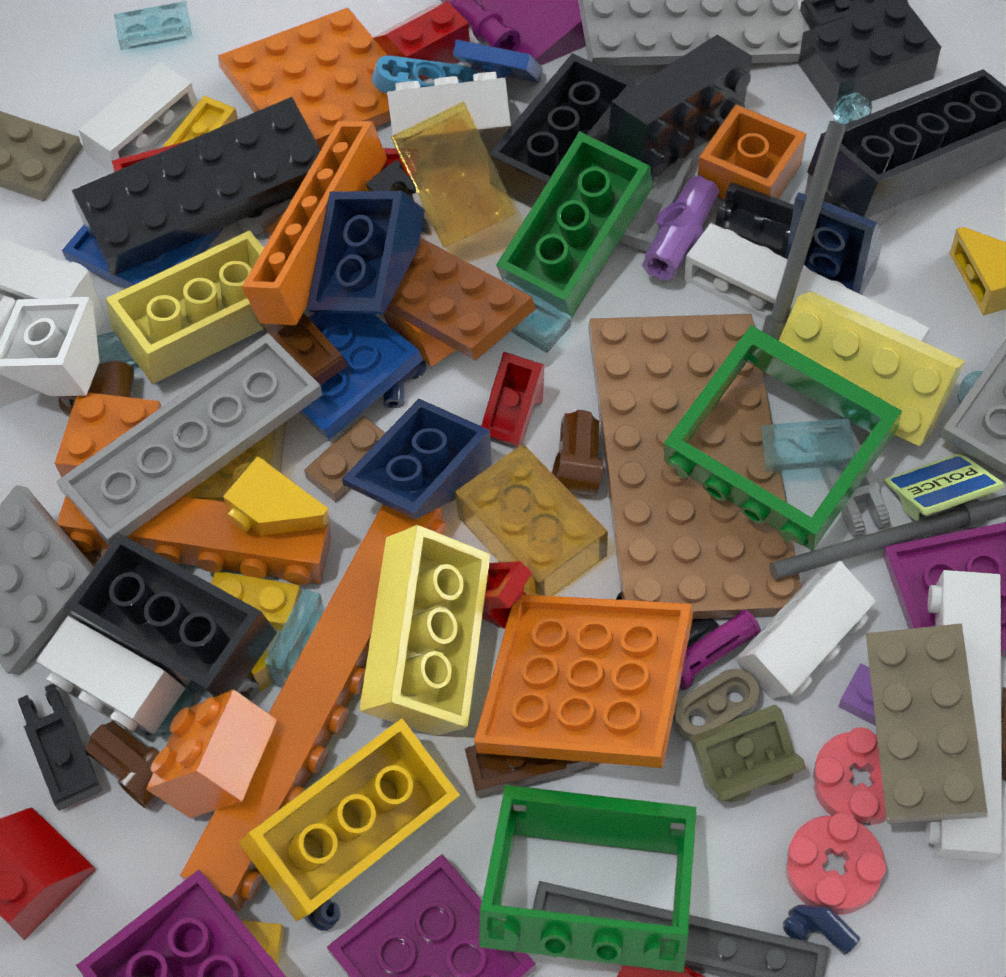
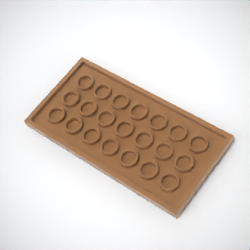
M752 314L590 318L588 331L622 600L688 603L692 605L693 619L733 618L743 609L748 610L754 617L775 616L801 588L799 573L775 580L770 572L771 562L796 556L793 540L789 544L780 536L777 529L765 522L758 524L751 521L742 513L739 506L727 499L725 501L715 499L705 491L701 483L691 477L684 479L677 476V470L664 462L663 443L750 325L754 326ZM747 362L688 444L786 502L763 371Z

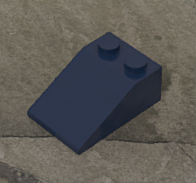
M330 191L307 310L312 313L384 314L418 250L425 210L403 191Z
M800 192L795 197L785 259L789 257L807 197L806 194ZM823 201L804 266L831 281H838L846 288L862 295L876 271L882 243L878 222Z
M418 398L342 478V483L344 486L416 520L465 495L472 486L476 485L471 484L469 486L472 481L480 480L491 468L490 430Z

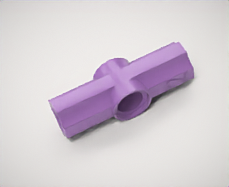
M701 175L689 178L677 201L665 207L658 214L656 222L660 230L648 249L642 264L648 275L657 277L661 281L674 278L685 256L705 231L702 226L716 203V198L720 192L714 181L706 180Z

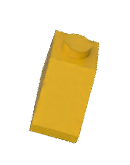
M966 227L956 229L949 254L981 313L987 315L1006 309V242Z
M259 456L255 458L223 496L226 509L229 511L226 516L245 532L252 528L263 536L325 528L329 523V508Z

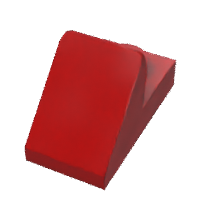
M508 352L502 353L481 424L482 427L490 430L491 437L517 446L523 444L535 404H541L543 400L545 364Z
M521 561L489 563L482 619L502 629L506 628L512 605L523 594L527 595L524 592V585L532 575V572Z

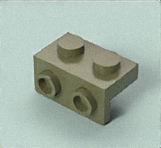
M776 705L689 737L704 787L720 802L740 801L748 797L751 790L766 784H783L791 780L794 773L806 768L804 759L794 752L782 709Z

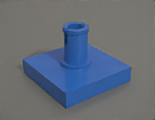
M456 40L453 55L464 65L484 72H496L497 78H505V80L507 77H514L540 83L543 67L530 54Z

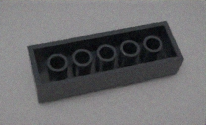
M982 69L846 123L827 190L849 208L852 213L870 218L1006 158V86ZM826 132L821 133L807 173L812 177Z
M290 97L73 189L72 194L77 211L112 277L294 197L321 149L293 97Z

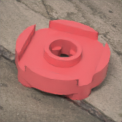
M858 727L830 739L819 751L813 771L814 791L820 805L831 816L837 813H846L851 815L858 823L870 822L869 825H876L887 821L877 734H874L868 728ZM857 768L858 770L864 769L869 772V780L873 785L868 787L866 784L860 783L854 786L850 782L853 777L851 770Z
M846 813L821 816L808 821L794 834L787 851L786 876L793 892L806 905L828 907L836 914H850L865 907L875 897L886 871L884 854L876 837L864 825L856 822L851 815ZM834 854L836 857H843L846 861L843 866L846 873L839 875L836 870L827 872L823 868L827 862L826 855Z

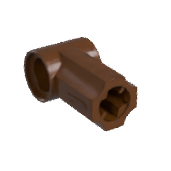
M578 409L575 412L564 414L560 427L559 451L555 457L551 475L552 488L592 496L597 494L603 473L602 458H597L599 420L593 416L592 412Z
M113 720L107 724H101L90 735L85 751L92 759L118 779V784L133 800L146 810H149L159 799L146 790L153 775L151 765L160 751L151 746L147 749Z

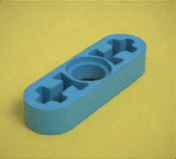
M383 56L376 63L372 74V82L378 90L387 94L388 91H396L395 84L401 82L418 81L420 87L435 86V84H428L420 80L418 77L420 75L428 76L433 80L457 76L458 82L463 83L474 81L473 74H477V72L465 65L397 56Z

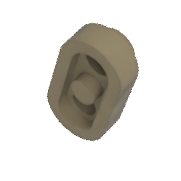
M729 669L712 678L679 700L674 716L676 730L683 738L690 741L689 737L751 714L755 710L760 690L757 680L749 672L741 669ZM738 693L742 696L743 700L732 702L727 698V695ZM693 716H700L706 723L701 726H695L689 719Z

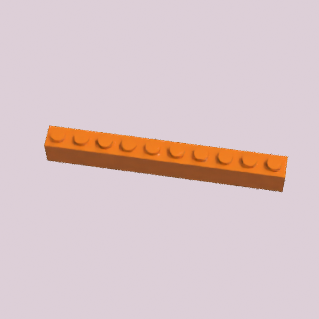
M382 504L268 713L277 722L242 802L215 810L180 874L183 881L199 869L230 908L237 912L241 911L246 900L251 901L256 896L263 876L238 842L250 831L304 792L312 773L317 775L323 768L328 755L326 747L333 733L339 734L342 731L349 714L347 707L353 695L361 694L363 689L386 537L416 525L444 535L446 522L442 519L441 507L415 520Z

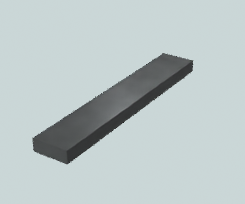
M543 881L538 883L532 908L534 910L672 926L673 911ZM689 915L684 965L694 971L720 977H825L829 946Z

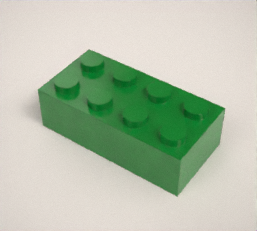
M579 132L497 262L496 266L502 281L572 319L652 190L653 182L650 166Z

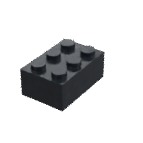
M891 0L803 32L798 65L831 112L837 115L934 79L941 45L906 0Z

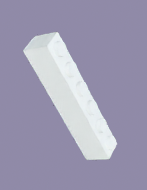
M710 223L686 255L684 280L765 320L766 316L772 313L788 259L775 254L767 247L758 246L738 236L731 230L723 229ZM803 266L789 315L797 297L813 291L926 343L930 328L921 324L917 319L904 316L882 305L875 299L856 293L846 288L842 283L831 281Z
M943 570L937 584L930 585L928 612L935 613V626L962 623L988 816L926 821V842L934 843L933 858L992 863L1002 854L1000 574Z

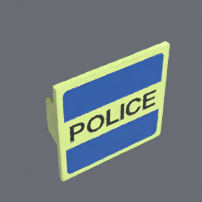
M962 453L883 479L884 483L899 495L903 511L915 521L920 520V513L928 516L983 496L989 498V494L1004 488L1002 481Z

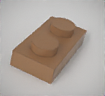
M363 416L304 470L306 479L336 503L350 490V488L343 485L342 478L376 444L385 432Z

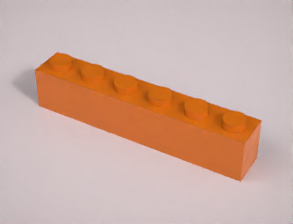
M337 121L243 283L242 289L260 323L297 325L308 305L330 191H368L366 183L380 173L387 160L373 121Z
M65 496L57 524L82 553H88L92 550L98 551L97 548L108 549L109 545ZM186 496L179 498L127 536V538L176 565L179 563L195 565L209 572L229 570L256 578H264L265 576L282 578L295 585L322 583L331 542L330 519L325 528L261 536L252 528L245 532L232 523L226 516L229 511L226 509L225 502Z

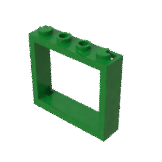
M750 325L663 443L664 462L677 470V476L684 479L691 477L701 483L705 491L715 499L720 501L727 499L739 506L742 513L751 521L758 524L765 522L777 529L780 536L789 544L793 540L813 551L896 433L902 410ZM747 362L870 432L812 517L688 444Z
M505 785L480 908L479 947L595 961L606 964L612 963L684 972L689 928L697 807ZM514 805L526 806V812L514 810ZM671 823L685 824L684 830L671 829L670 825ZM515 835L677 854L672 926L502 906Z

